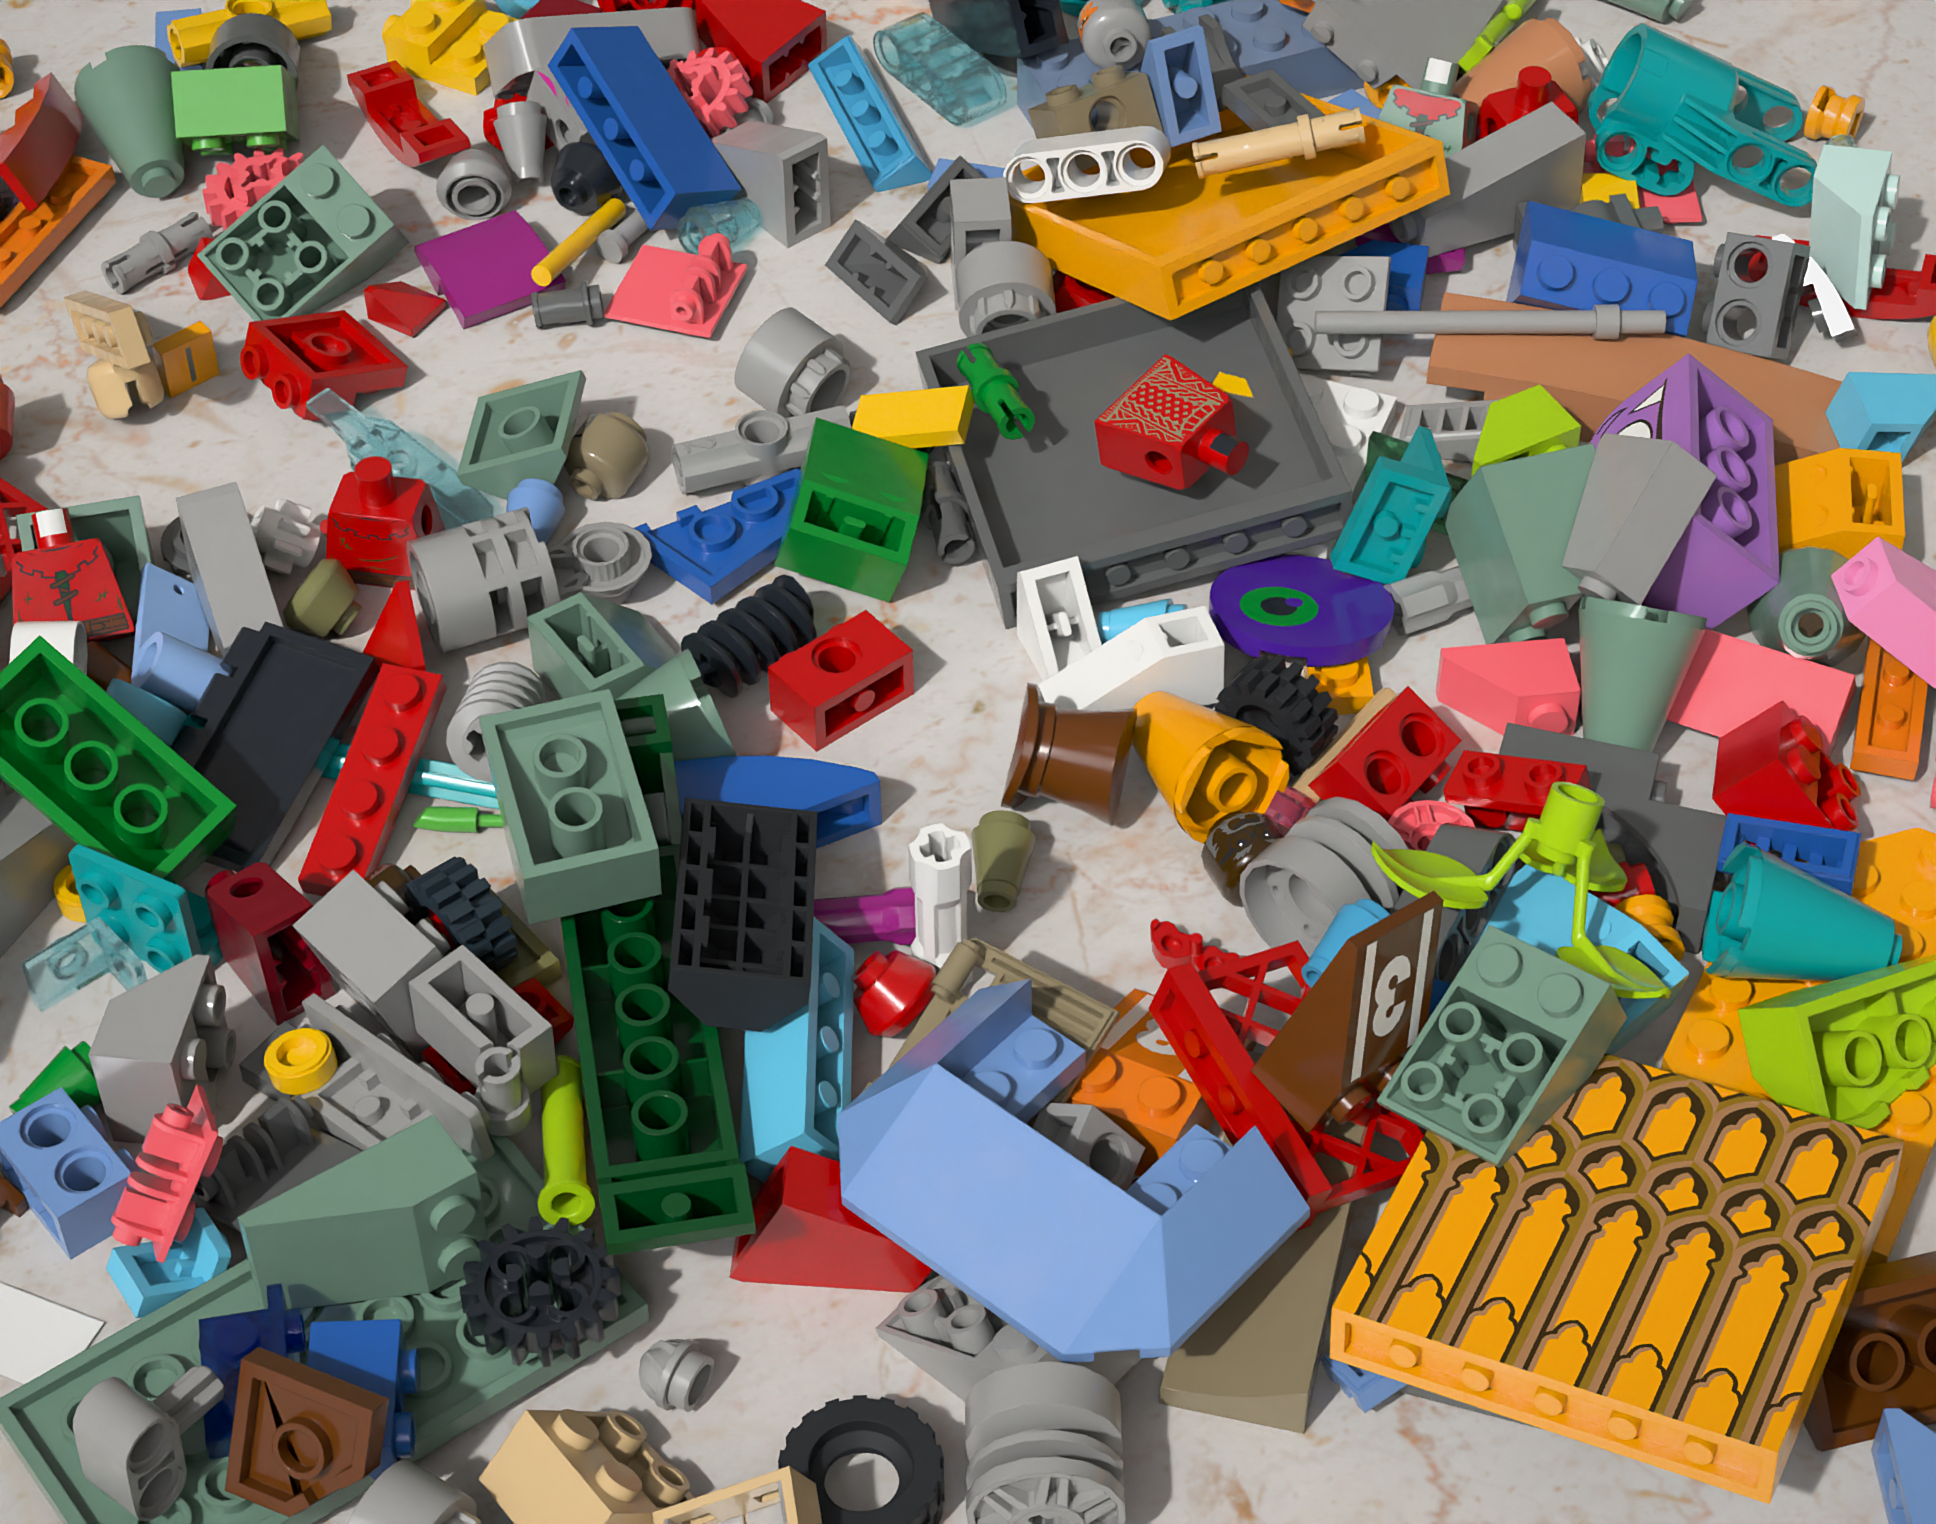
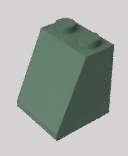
M1593 443L1481 466L1450 503L1445 515L1442 517L1486 644L1547 639L1546 633L1555 624L1569 617L1568 610L1583 596V593L1577 588L1581 580L1563 568L1562 563L1596 452Z

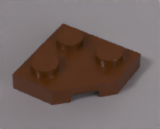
M257 1347L241 1359L225 1491L284 1516L291 1517L310 1507L328 1494L340 1488L344 1489L363 1479L380 1466L389 1398Z

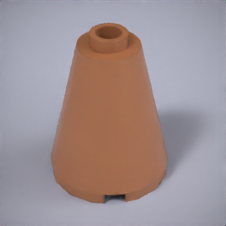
M1534 17L1518 26L1455 82L1452 97L1477 103L1479 114L1482 101L1487 95L1517 87L1518 74L1521 69L1527 66H1539L1550 72L1551 80L1559 85L1575 105L1578 114H1580L1587 106L1592 85L1591 77L1584 81L1582 79L1578 64L1586 61L1581 47L1572 34L1555 19L1547 18L1540 21L1537 20L1538 17Z

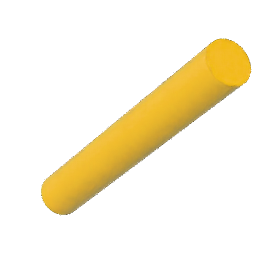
M617 198L608 200L532 269L531 276L534 282L540 286H547L596 242L597 237L604 230L611 229L625 216L626 207L624 203Z

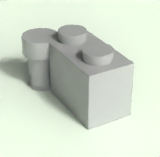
M461 945L408 982L416 1032L477 1088L474 1097L483 1105L491 1121L490 1125L486 1128L488 1134L499 1137L512 1136L522 1131L530 1122L532 1116L530 1095L558 1075L552 1025L464 945Z

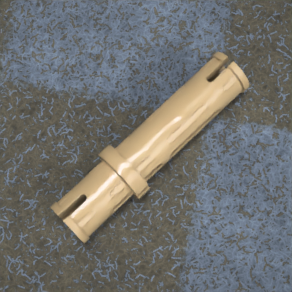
M1355 107L1352 110L1309 119L1308 114L1297 116L1298 122L1201 143L1194 142L1192 143V149L1196 160L1218 155L1215 159L1195 163L1198 178L1203 179L1205 176L1301 155L1305 156V160L1317 158L1316 152L1357 143L1364 144L1366 143L1363 126L1340 131V128L1362 124L1360 108Z

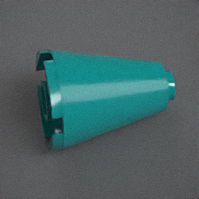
M1741 843L1734 848L1727 858L1722 871L1734 875L1725 892L1714 890L1704 927L1702 960L1712 962L1705 969L1708 974L1722 978L1834 981L1898 964L1903 940L1901 934L1895 933V925L1891 917L1758 846Z

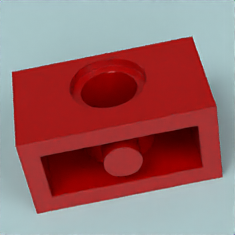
M865 610L846 622L833 626L827 633L796 651L783 655L777 662L768 666L770 710L818 752L914 694L913 650L871 613Z

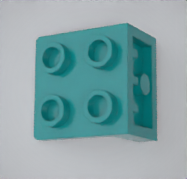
M1421 426L1417 427L1400 462L1383 456L1378 457L1330 555L1333 569L1383 584H1389L1404 579L1410 568L1414 569L1420 564L1426 549V536L1435 518L1441 519L1445 515L1452 497V486L1448 482L1441 454L1438 452L1431 429Z
M77 844L69 852L68 857L88 925V932L91 939L102 948L111 952L122 951L143 960L160 973L197 954L211 956L213 968L222 959L223 955L220 951L206 898L81 844Z

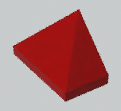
M409 580L395 583L362 653L374 657L379 668L385 663L426 671Z

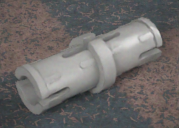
M192 212L166 229L159 232L149 231L139 238L138 244L104 261L101 264L103 276L112 289L116 288L118 294H123L139 282L158 272L165 275L175 268L176 262L196 250L201 237L213 238L211 229L202 216L199 217L197 212Z

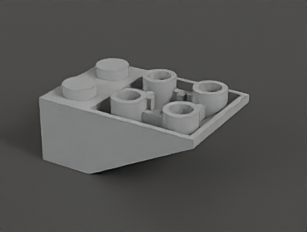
M937 1272L916 1291L906 1295L900 1301L898 1307L875 1328L880 1338L964 1402L974 1384L996 1370L1028 1362H1061ZM1138 1350L1094 1353V1361L1067 1364L1084 1366L1105 1376L1114 1386L1142 1358H1139Z

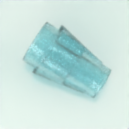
M746 197L691 207L678 222V238L687 253L699 255L698 246L704 237L720 233L729 239L731 246L759 225L760 215L754 202Z

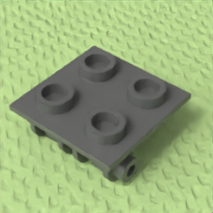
M295 1095L290 1100L280 1098L274 1103V1106L257 1118L260 1126L251 1122L243 1128L244 1138L234 1135L227 1140V1144L222 1147L221 1155L213 1174L209 1178L200 1176L194 1190L195 1194L192 1195L190 1200L196 1203V1208L203 1207L210 1217L241 1232L237 1217L362 1151L309 1126L307 1121L313 1117V1110L301 1096Z

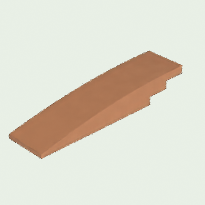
M1444 292L1440 311L1552 309ZM1666 333L1619 334L1618 339H1593L1592 334H1435L1426 384L1484 392L1483 400L1502 399L1540 384L1581 425L1579 441L1591 442L1598 428L1615 408L1689 353L1773 419L1775 466L1840 448L1825 412L1842 381L1750 354Z

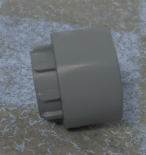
M247 13L228 19L216 30L211 40L206 69L248 67L242 64L248 61L260 63L262 66L282 65L295 77L297 91L301 51L296 37L287 26L267 15Z

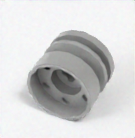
M1333 797L1320 801L1309 811L1305 818L1299 819L1292 826L1285 837L1276 839L1254 858L1240 875V897L1247 917L1260 937L1271 948L1298 940L1310 958L1343 905L1354 904L1358 899L1364 898L1376 902L1391 914L1404 889L1393 882L1382 871L1372 856L1370 848L1374 840L1382 849H1408L1400 834L1380 814L1358 801L1342 797Z
M1056 1361L1028 1362L996 1370L974 1384L965 1400V1444L967 1457L970 1461L966 1467L968 1490L966 1494V1515L968 1524L1125 1523L1123 1461L1120 1458L1123 1452L1120 1392L1105 1376L1079 1365Z

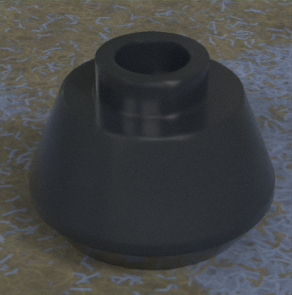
M572 142L565 145L559 151L551 176V188L556 200L562 207L575 213L587 214L598 210L608 200L620 197L622 184L597 145L586 142Z

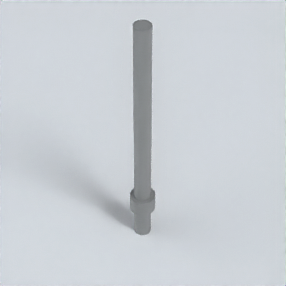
M1594 304L1592 310L1315 311L1314 317L1315 334H1592L1593 339H1618L1619 334L1664 333L1666 328L1665 310H1620L1618 304Z

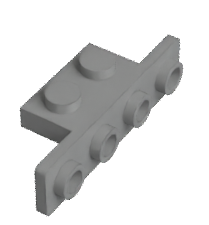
M314 993L302 1001L311 1027L324 1032L329 1037L333 1049L337 1053L338 1060L343 1063L337 1067L333 1077L324 1086L301 1095L313 1110L311 1120L340 1141L364 1151L434 1114L453 1141L484 1163L495 1154L486 1129L491 1123L490 1117L483 1105L472 1094L466 1091L458 1094L449 1088L429 1064L421 1062L416 1065L403 1056L397 1045L387 1035L379 1033L375 1036L363 1028L354 1014L345 1006L338 1005L334 1008Z

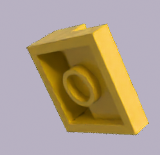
M411 0L410 8L402 16L395 14L389 16L383 26L382 39L386 48L387 61L396 60L409 75L477 96L491 82L483 48L484 44L503 26L519 19L506 16L500 12L487 10L485 0Z

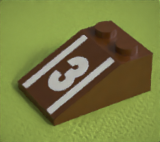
M1434 890L1348 938L1252 1068L1251 1072L1307 1133L1312 1132L1333 1118L1340 1125L1346 1123L1364 1108L1373 1093L1377 1092L1380 1095L1427 1023L1444 902Z

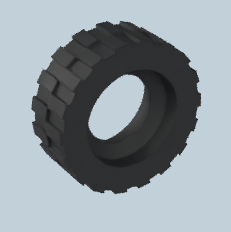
M853 1395V1399L839 1401V1398L825 1402V1407L817 1411L812 1409L802 1417V1423L797 1428L792 1427L786 1436V1447L784 1450H780L778 1468L790 1466L816 1483L822 1524H939L943 1514L942 1501H945L944 1456L941 1444H936L935 1432L928 1423L924 1424L918 1418V1413L908 1406L902 1408L895 1404V1400L881 1397L880 1400L867 1398V1395ZM871 1453L881 1455L895 1467L899 1477L898 1489L893 1498L881 1508L869 1511L843 1509L830 1499L825 1490V1476L831 1465L839 1458L851 1454Z

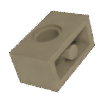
M1122 65L1111 66L1091 74L1092 83L1077 88L1076 84L1053 89L1045 94L1047 102L1028 109L1036 139L1138 126H1151L1163 132L1147 74L1142 72H1124ZM1096 107L1098 112V121L1096 126L1093 128L1091 123V115L1093 109ZM1080 154L1075 156V163L1080 171L1098 165V162L1089 155Z

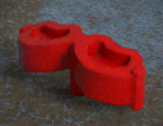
M1156 918L1151 921L1150 937L1152 952L1163 968L1169 969L1192 962L1195 969L1201 971L1240 958L1237 953H1224L1216 946L1208 945L1203 947V937L1199 933L1190 935L1179 932L1176 926L1169 921L1160 922Z

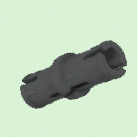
M932 461L927 463L923 490L924 503L921 508L923 522L927 529L933 532L938 557L942 556V561L945 563L959 564L968 560L975 550L974 539L971 537L967 524L969 517L963 495L958 492L953 468L949 469V464L946 462Z

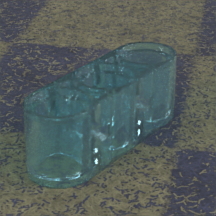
M918 12L874 34V51L881 66L951 124L960 126L1003 106L1006 102V87L998 70L927 13Z

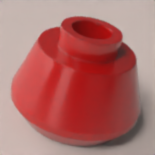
M894 950L886 956L880 951H876L858 967L851 978V981L857 986L853 992V1002L867 1031L872 1036L891 1038L906 1028L922 1012L934 996L931 989L934 986L932 981L937 975L935 967L930 963L898 950Z

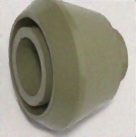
M322 559L308 574L282 612L286 625L289 628L322 638L331 629L341 636L348 628L362 606L353 600L358 594L359 588L340 560Z

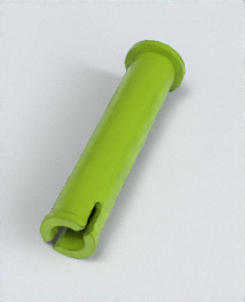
M559 1055V1074L541 1087L544 1188L538 1197V1209L543 1219L552 1225H555L563 1217L569 1219V1226H576L585 1222L592 1215L595 1208V1198L593 1191L587 1185L581 1065L570 1056Z

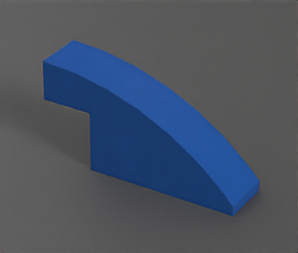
M768 755L718 756L674 762L682 821L685 797L817 812L816 849L882 824L880 780L875 772L814 759Z

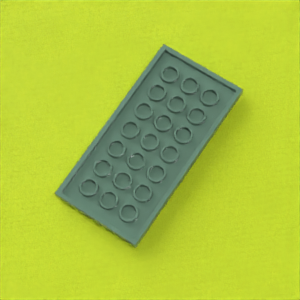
M488 1134L495 1154L484 1163L457 1145L477 1171L489 1241L496 1245L504 1241L502 1226L506 1224L514 1227L519 1234L527 1232L530 1219L538 1216L542 1222L543 1230H553L555 1225L545 1221L538 1209V1197L544 1188V1179L508 1136L499 1137ZM581 1224L570 1226V1233L576 1236L585 1228ZM247 1258L1 1397L0 1430L63 1524H312L366 1492L375 1480L367 1475L344 1489L340 1488L328 1494L310 1507L291 1517L284 1516L225 1491L241 1359L257 1347L307 1366L311 1322L401 1319L407 1349L418 1348L420 1355L421 1376L419 1393L407 1394L405 1411L413 1412L415 1417V1454L413 1458H402V1460H410L414 1463L648 1322V1304L619 1270L622 1294L617 1296L619 1315L617 1320H602L605 1338L600 1343L583 1337L579 1340L581 1357L575 1360L564 1349L554 1351V1358L550 1367H543L539 1353H529L526 1360L520 1366L512 1363L510 1347L506 1346L503 1350L492 1356L486 1352L484 1335L472 1337L469 1333L466 1313H463L459 1287L466 1285L465 1277L459 1280H451L429 1293L266 1313L259 1304ZM525 1274L526 1285H527V1291H528V1298H529V1289H528V1288L531 1286V1284H530V1281H529L528 1276ZM552 1278L553 1294L551 1295V1298L554 1306L557 1308ZM206 1365L214 1371L217 1378L224 1385V1398L180 1435L183 1443L182 1448L187 1476L184 1487L176 1501L156 1519L147 1522L140 1521L85 1478L73 1432V1418L76 1409L84 1396L104 1379L111 1377L121 1378L152 1402L189 1369Z

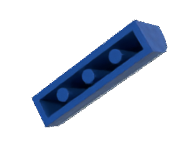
M638 26L577 27L570 29L547 66L598 148L602 151L605 159L650 231L676 229L693 225L712 216L729 204L742 188Z

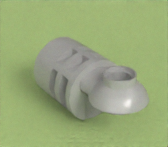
M527 507L413 539L406 543L408 562L416 594L431 637L442 654L528 628V616L580 592L618 605L624 603L631 596L633 587L646 575L652 558L650 542L640 531L628 525L613 522L586 524L569 532L557 544L546 547L544 541L538 542Z

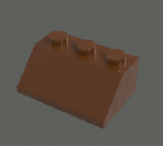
M1936 1251L1864 1268L1803 1420V1424L1817 1450L1824 1452L1874 1439L1883 1410L1886 1408H1899L1925 1426L1936 1423Z

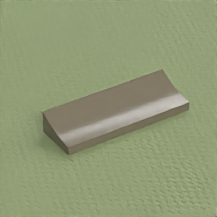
M1247 1051L1254 1063H1257L1263 1053ZM1372 1098L1365 1105V1107L1370 1108ZM1280 1103L1288 1118L1290 1120L1297 1122L1294 1119V1117ZM1333 1118L1324 1124L1322 1132L1359 1147L1364 1127L1350 1121L1340 1125ZM1224 1135L1223 1142L1233 1147L1227 1136ZM1319 1151L1316 1152L1315 1161L1330 1185L1350 1179L1354 1165ZM1355 1200L1318 1213L1310 1227L1294 1232L1168 1357L1160 1387L1159 1404L1304 1434Z

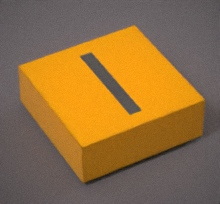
M201 320L151 345L164 392L170 398L220 374L212 332Z

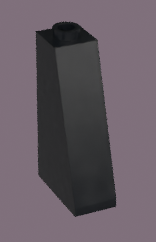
M928 0L940 46L1024 59L1069 43L1059 0Z

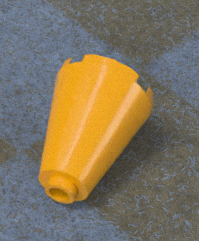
M1165 691L1150 693L1135 704L1133 708H1137V721L1132 746L1178 824L1192 839L1204 844L1212 825L1221 817L1231 812L1265 813L1271 818L1283 800L1290 777L1289 765L1282 760L1280 749H1283V747L1276 738L1261 728Z

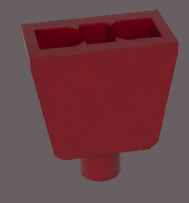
M256 862L239 872L224 870L209 880L205 888V898L220 951L229 966L277 1026L303 1013L305 1009L302 1001L314 993L323 1000L335 995L330 973L292 926L313 907L300 892L266 862ZM270 947H274L282 953L281 960L273 953Z

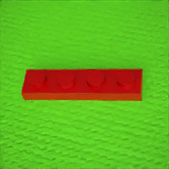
M383 663L298 877V882L304 893L324 897L352 870L364 879L378 869L447 690L443 675Z

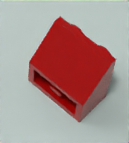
M1783 700L1719 738L1712 799L1726 816L1728 813L1851 832H1857V827L1860 825L1857 811L1858 797L1861 795V790L1854 775L1843 763L1834 765L1822 750L1823 742L1813 723L1804 715L1796 717ZM1747 841L1748 844H1751V845H1755V846H1756L1755 843H1752V842H1750V841Z

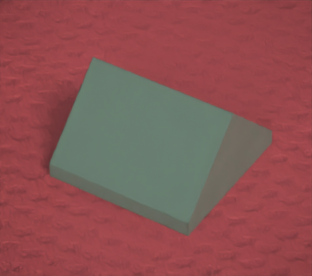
M582 370L478 397L457 472L460 482L463 485L507 500L509 492L517 488L518 483L524 479H541L554 485L567 458L586 382V377Z
M140 495L63 507L69 509L75 542L100 538L133 620H137L141 569L147 562L155 565ZM38 512L16 515L22 552L38 549L31 517L32 514Z

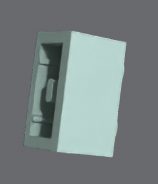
M1824 144L1813 179L1809 241L1811 248L1809 256L1825 273L1841 298L1854 309L1866 310L1872 288L1882 289L1887 256H1891L1893 252L1896 222H1890L1891 209L1896 208L1898 201L1900 175L1891 174L1892 151Z

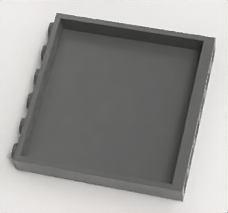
M1258 282L1172 321L1116 297L915 352L923 389L969 385L972 391L971 385L956 366L957 357L963 350L970 361L974 363L976 359L967 346L974 343L985 344L992 351L993 357L1000 367L1010 371L1019 384V395L1035 415V424L1030 432L1025 429L1019 419L1015 421L1024 437L1011 440L1001 435L989 413H984L974 404L965 444L942 446L950 469L953 468L958 492L963 495L966 502L968 522L1005 629L1017 626V572L1078 556L1090 603L1093 606L1338 539L1354 508L1352 489ZM1164 354L1172 356L1211 384L1219 372L1244 378L1253 397L1226 393L1233 402L1237 438L1247 442L1249 446L1248 458L1243 468L1235 475H1228L1211 466L1190 488L1183 490L1171 488L1101 465L1094 421Z

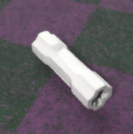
M943 823L920 828L918 837L908 844L909 880L915 893L916 937L911 944V956L932 964L936 969V974L940 971L957 942L961 943L964 938L969 940L967 935V890L972 883V850L965 831L952 830ZM973 970L959 990L961 994L966 985L973 981Z

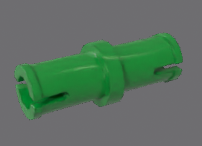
M982 343L970 344L967 347L976 361L972 363L962 350L957 357L956 366L971 385L975 404L981 411L990 414L1003 437L1011 440L1024 437L1015 421L1019 419L1025 429L1030 432L1035 424V415L1019 395V384L1010 371L1000 367L988 346Z

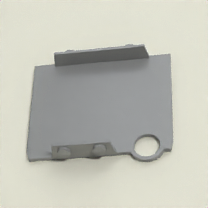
M1312 0L1316 4L1302 26L1374 89L1395 75H1398L1409 86L1420 90L1427 58L1457 64L1473 46L1476 37L1483 31L1503 0Z

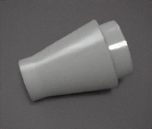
M520 101L499 106L497 108L498 119L493 124L511 172L512 184L530 185L544 181L543 164L547 116L541 114L540 104L533 101Z

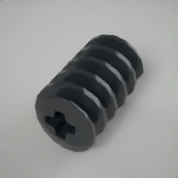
M785 574L777 576L772 584L762 586L756 590L753 596L738 601L735 608L721 612L716 621L706 622L699 627L697 633L693 632L685 635L681 642V652L687 649L690 650L705 685L717 688L730 698L737 697L742 692V682L749 686L757 684L762 676L761 670L768 673V666L777 662L783 655L799 649L798 646L803 647L817 638L814 625V609L811 600L804 588L794 577Z

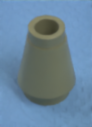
M1004 810L986 813L980 818L979 825L971 833L978 892L977 902L986 910L1006 912L1014 909L1016 906L1017 897L1036 843L1035 835L1030 831V822L1021 814Z

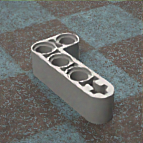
M674 7L532 17L510 22L496 32L483 46L493 96L495 99L501 98L506 100L512 99L514 92L520 96H528L535 69L548 67L547 65L571 28L638 26L666 70L670 68V61L673 59L678 62L683 61L684 63L687 61L690 51L695 50L696 54L702 51L692 8Z

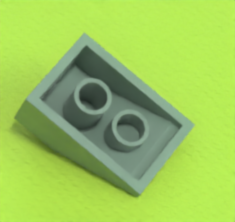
M610 689L479 717L480 729L511 860L529 925L662 894L659 848Z
M434 1114L237 1217L258 1301L266 1313L429 1293L451 1280L464 1278L463 1266L465 1262H481L478 1243L482 1239L489 1241L477 1171Z

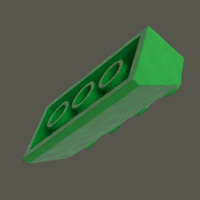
M39 635L0 672V778L76 844H81L177 884L189 877L235 831L237 805L43 637Z

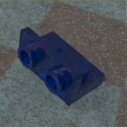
M282 1283L267 1285L268 1309L199 1319L201 1366L206 1365L213 1370L225 1387L224 1398L204 1415L205 1444L210 1459L229 1456L241 1359L257 1347L293 1361L294 1353L307 1351L301 1307L288 1309Z

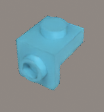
M199 1207L195 1209L194 1219L185 1240L182 1243L172 1242L164 1263L156 1260L152 1242L140 1243L139 1246L114 1247L106 1270L134 1316L142 1318L228 1270L231 1262V1250L225 1235L218 1231L205 1209Z

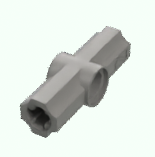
M844 405L784 418L774 411H752L743 415L738 420L733 431L674 444L671 446V457L677 483L682 494L743 481L744 484L749 486L791 471L793 468L801 467L816 417L851 428L850 418Z

